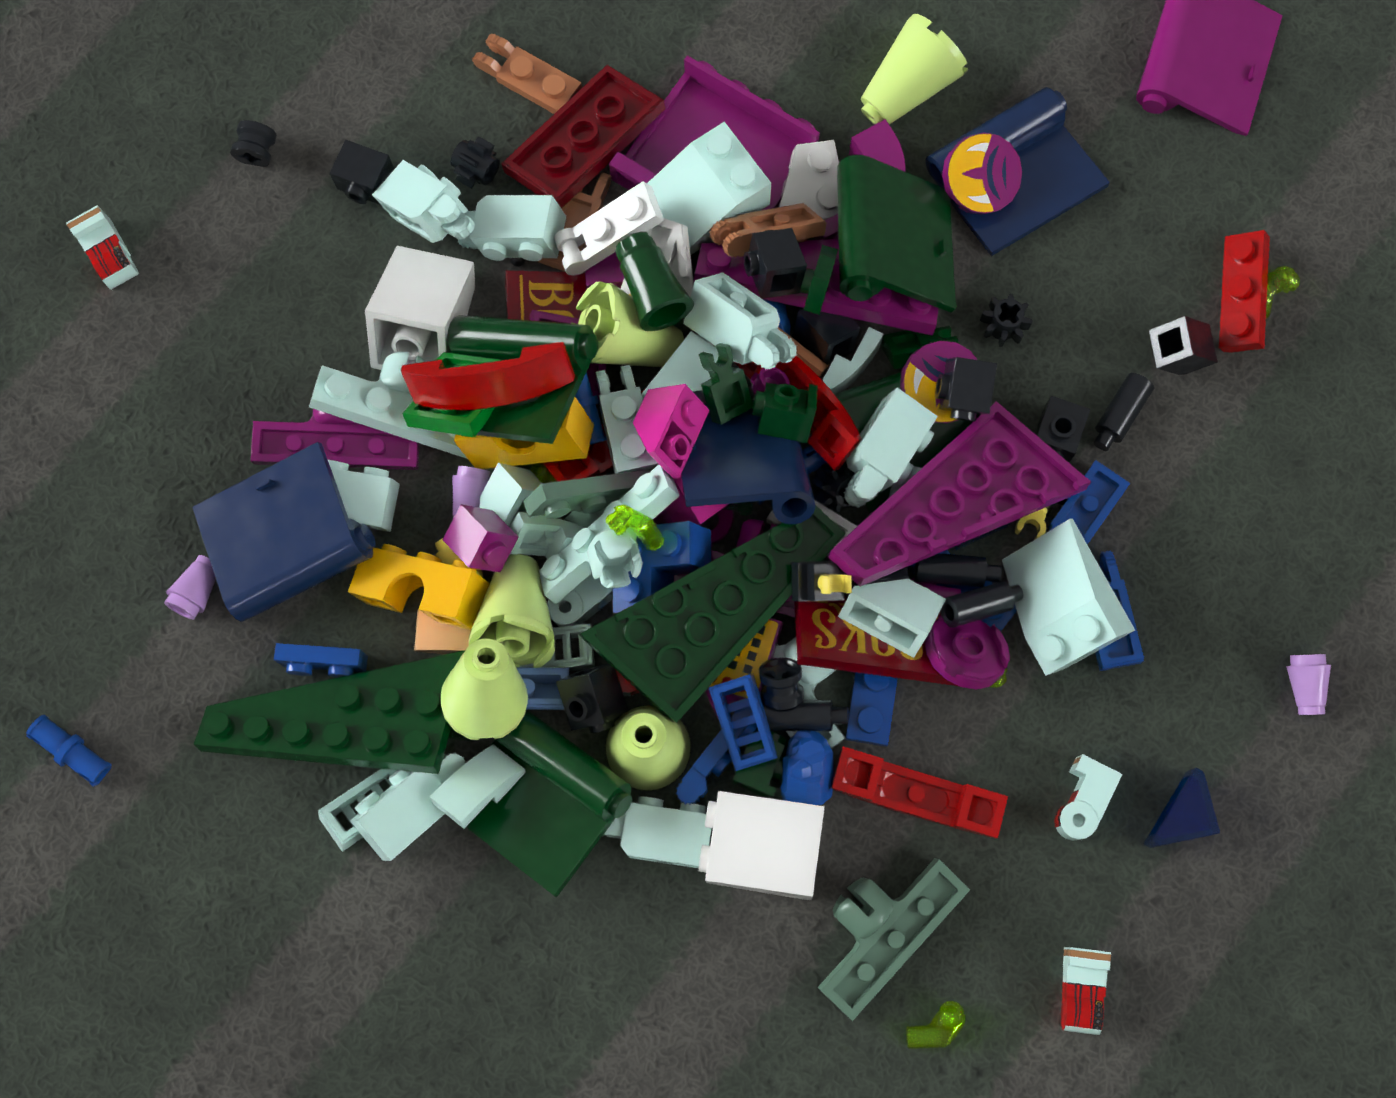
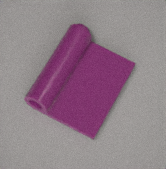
M1165 0L1136 94V100L1145 111L1153 114H1160L1180 105L1234 133L1247 136L1283 15L1255 0Z

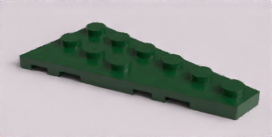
M816 506L814 513L804 522L798 524L781 523L580 633L579 636L673 723H677L792 595V562L822 561L846 533Z
M465 650L209 705L206 707L194 745L200 752L439 774L451 726L445 720L442 711L441 690L447 676Z

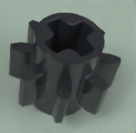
M480 136L477 137L475 142L471 139L469 141L462 140L453 151L450 161L451 166L455 167L453 172L457 174L456 180L471 189L476 182L488 185L495 177L500 165V160L495 157L497 153L493 151L495 145Z
M1009 294L1007 299L1001 301L992 297L989 303L991 311H983L980 317L981 322L988 324L984 337H995L999 340V347H1002L1005 341L1013 339L1014 342L1019 344L1024 336L1022 330H1029L1033 322L1032 319L1024 317L1029 304H1020L1014 300L1013 294Z
M846 462L843 463L840 469L835 471L830 465H821V469L816 473L814 480H812V484H814L818 492L814 496V500L836 514H839L841 507H855L849 506V503L844 498L845 488L848 487V483L855 474L848 468Z

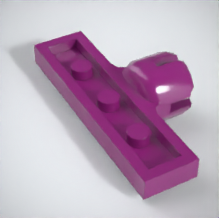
M313 409L311 419L304 423L253 421L250 461L256 465H274L308 446L320 442L323 445L328 460L349 464V468L374 467L379 469L418 470L419 443Z

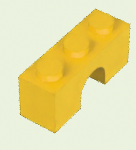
M574 397L553 444L479 435L468 437L456 434L454 442L472 465L479 469L496 468L498 462L518 466L587 458L594 423L577 398Z
M383 544L381 549L373 547L372 558L357 565L348 593L362 602L403 613L410 594L424 586V595L419 606L420 611L437 622L469 630L473 627L490 584L477 574L478 569L468 568L463 561L454 560L452 565L441 563L442 560L425 552H418L416 557L406 555L407 552L390 544Z

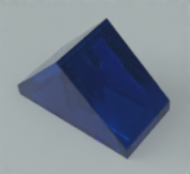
M1196 767L1185 772L1145 839L1144 845L1149 848H1155L1220 834L1203 771Z

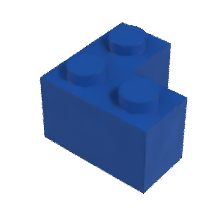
M690 521L647 525L642 528L636 539L643 562L641 572L637 578H634L631 571H629L631 583L625 587L613 588V613L617 614L674 582V575L690 574L710 563L711 530Z

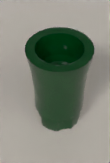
M637 232L617 244L615 252L621 263L620 270L633 298L640 327L645 331H658L684 319L693 309L694 301L678 281L661 248L656 246L653 238L647 232Z

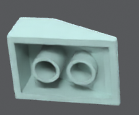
M725 121L691 142L647 183L653 188L663 218L688 227L690 255L700 250L702 243L712 242L709 232L716 221H724L727 218L737 217L739 214L761 211L770 205L771 182Z
M1073 518L1068 519L1002 559L1009 586L1018 584L1023 590V599L1015 602L1025 639L1045 676L1063 670L1135 631Z

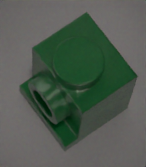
M766 382L764 392L756 391L752 415L759 416L757 433L807 443L817 410V385L809 384L808 390H802L789 384L777 385Z
M771 732L778 758L736 771L733 784L765 798L773 799L776 788L769 786L771 780L779 783L783 775V756L781 755L787 739ZM762 740L748 744L744 754L764 748Z

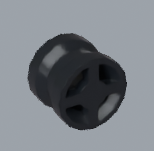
M240 121L236 130L239 138L238 141L232 144L231 155L241 163L267 167L271 160L269 148L275 144L277 133L267 125L256 121Z
M774 658L761 664L759 667V678L764 684L761 690V699L766 707L785 710L794 708L802 703L804 691L803 686L799 684L802 678V667L797 664L796 660L791 658Z

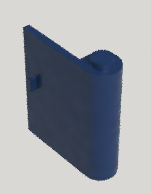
M1048 87L1039 90L928 155L925 159L926 167L931 177L938 186L945 188L942 178L944 160L949 151H952L954 146L964 137L985 132L999 135L1012 144L1020 157L1022 178L1017 194L1008 205L999 211L979 215L965 212L959 208L960 206L953 199H950L954 209L991 256L1109 186L1110 182L1064 127L1065 112L1067 111L1064 97L1060 92L1053 91Z
M753 408L722 425L712 422L708 413L681 474L686 507L771 500L773 513L778 521L785 524H798L809 519L814 513L816 505L800 442L758 434L759 416L752 415Z
M320 442L308 446L192 507L225 606L230 614L240 622L246 621L372 558L373 547L376 545L374 535L367 525H360L355 520L348 518L323 445Z

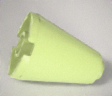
M913 14L906 21L861 97V101L864 104L861 111L873 124L886 119L890 125L962 77L968 71V68L964 67L967 64L966 58L959 48L942 30L936 34L927 29L932 22L926 17Z
M595 282L585 291L576 306L577 310L582 311L578 324L589 325L598 339V352L591 363L663 367L684 340L682 331L674 325L658 331L643 330L640 327L632 296L612 283Z
M510 554L501 572H494L471 629L468 645L479 639L496 640L506 648L516 667L533 664V668H540L551 660L555 651V636L546 596H544L539 574L540 569L536 560L528 555Z
M479 639L471 643L447 676L441 690V707L445 720L455 732L471 740L493 737L498 739L506 736L517 728L525 715L528 703V693L524 680L506 648L500 642L493 639Z
M640 706L629 710L615 721V726L611 727L607 737L606 756L612 771L628 782L631 787L639 790H658L674 782L685 770L690 757V738L681 720L673 723L656 706ZM644 736H652L651 740L647 743L638 742Z

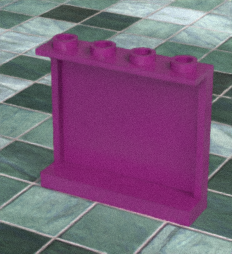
M687 55L684 59V74L664 100L665 110L640 133L625 155L617 152L609 163L612 181L627 190L632 189L643 181L648 183L691 142L725 121L771 182L770 205L762 210L777 208L781 201L784 181L789 172L788 167L793 149L797 144L819 142L820 132L809 121L803 118L796 119L784 112L773 100H763L751 93L742 82L729 80L717 73L716 69L705 61L698 62Z

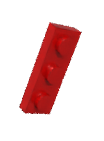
M1265 230L1225 236L1219 348L1223 352L1232 353L1265 349L1270 236Z

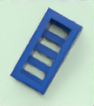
M751 673L709 687L735 771L778 758L754 674ZM742 690L746 691L748 698L727 704L725 696ZM751 706L752 715L732 721L731 712ZM754 723L757 724V732L737 738L736 729ZM762 740L764 748L741 754L740 746Z

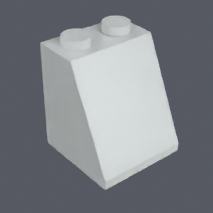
M396 246L365 309L371 368L381 370L386 357L396 352L409 353L407 364H414L416 356H420L427 362L436 360L443 352L452 353L448 345V329L454 317L468 315L475 290L474 262Z
M718 791L717 802H708L705 827L713 828L710 846L702 845L698 871L706 873L705 881L709 884L812 900L825 806Z

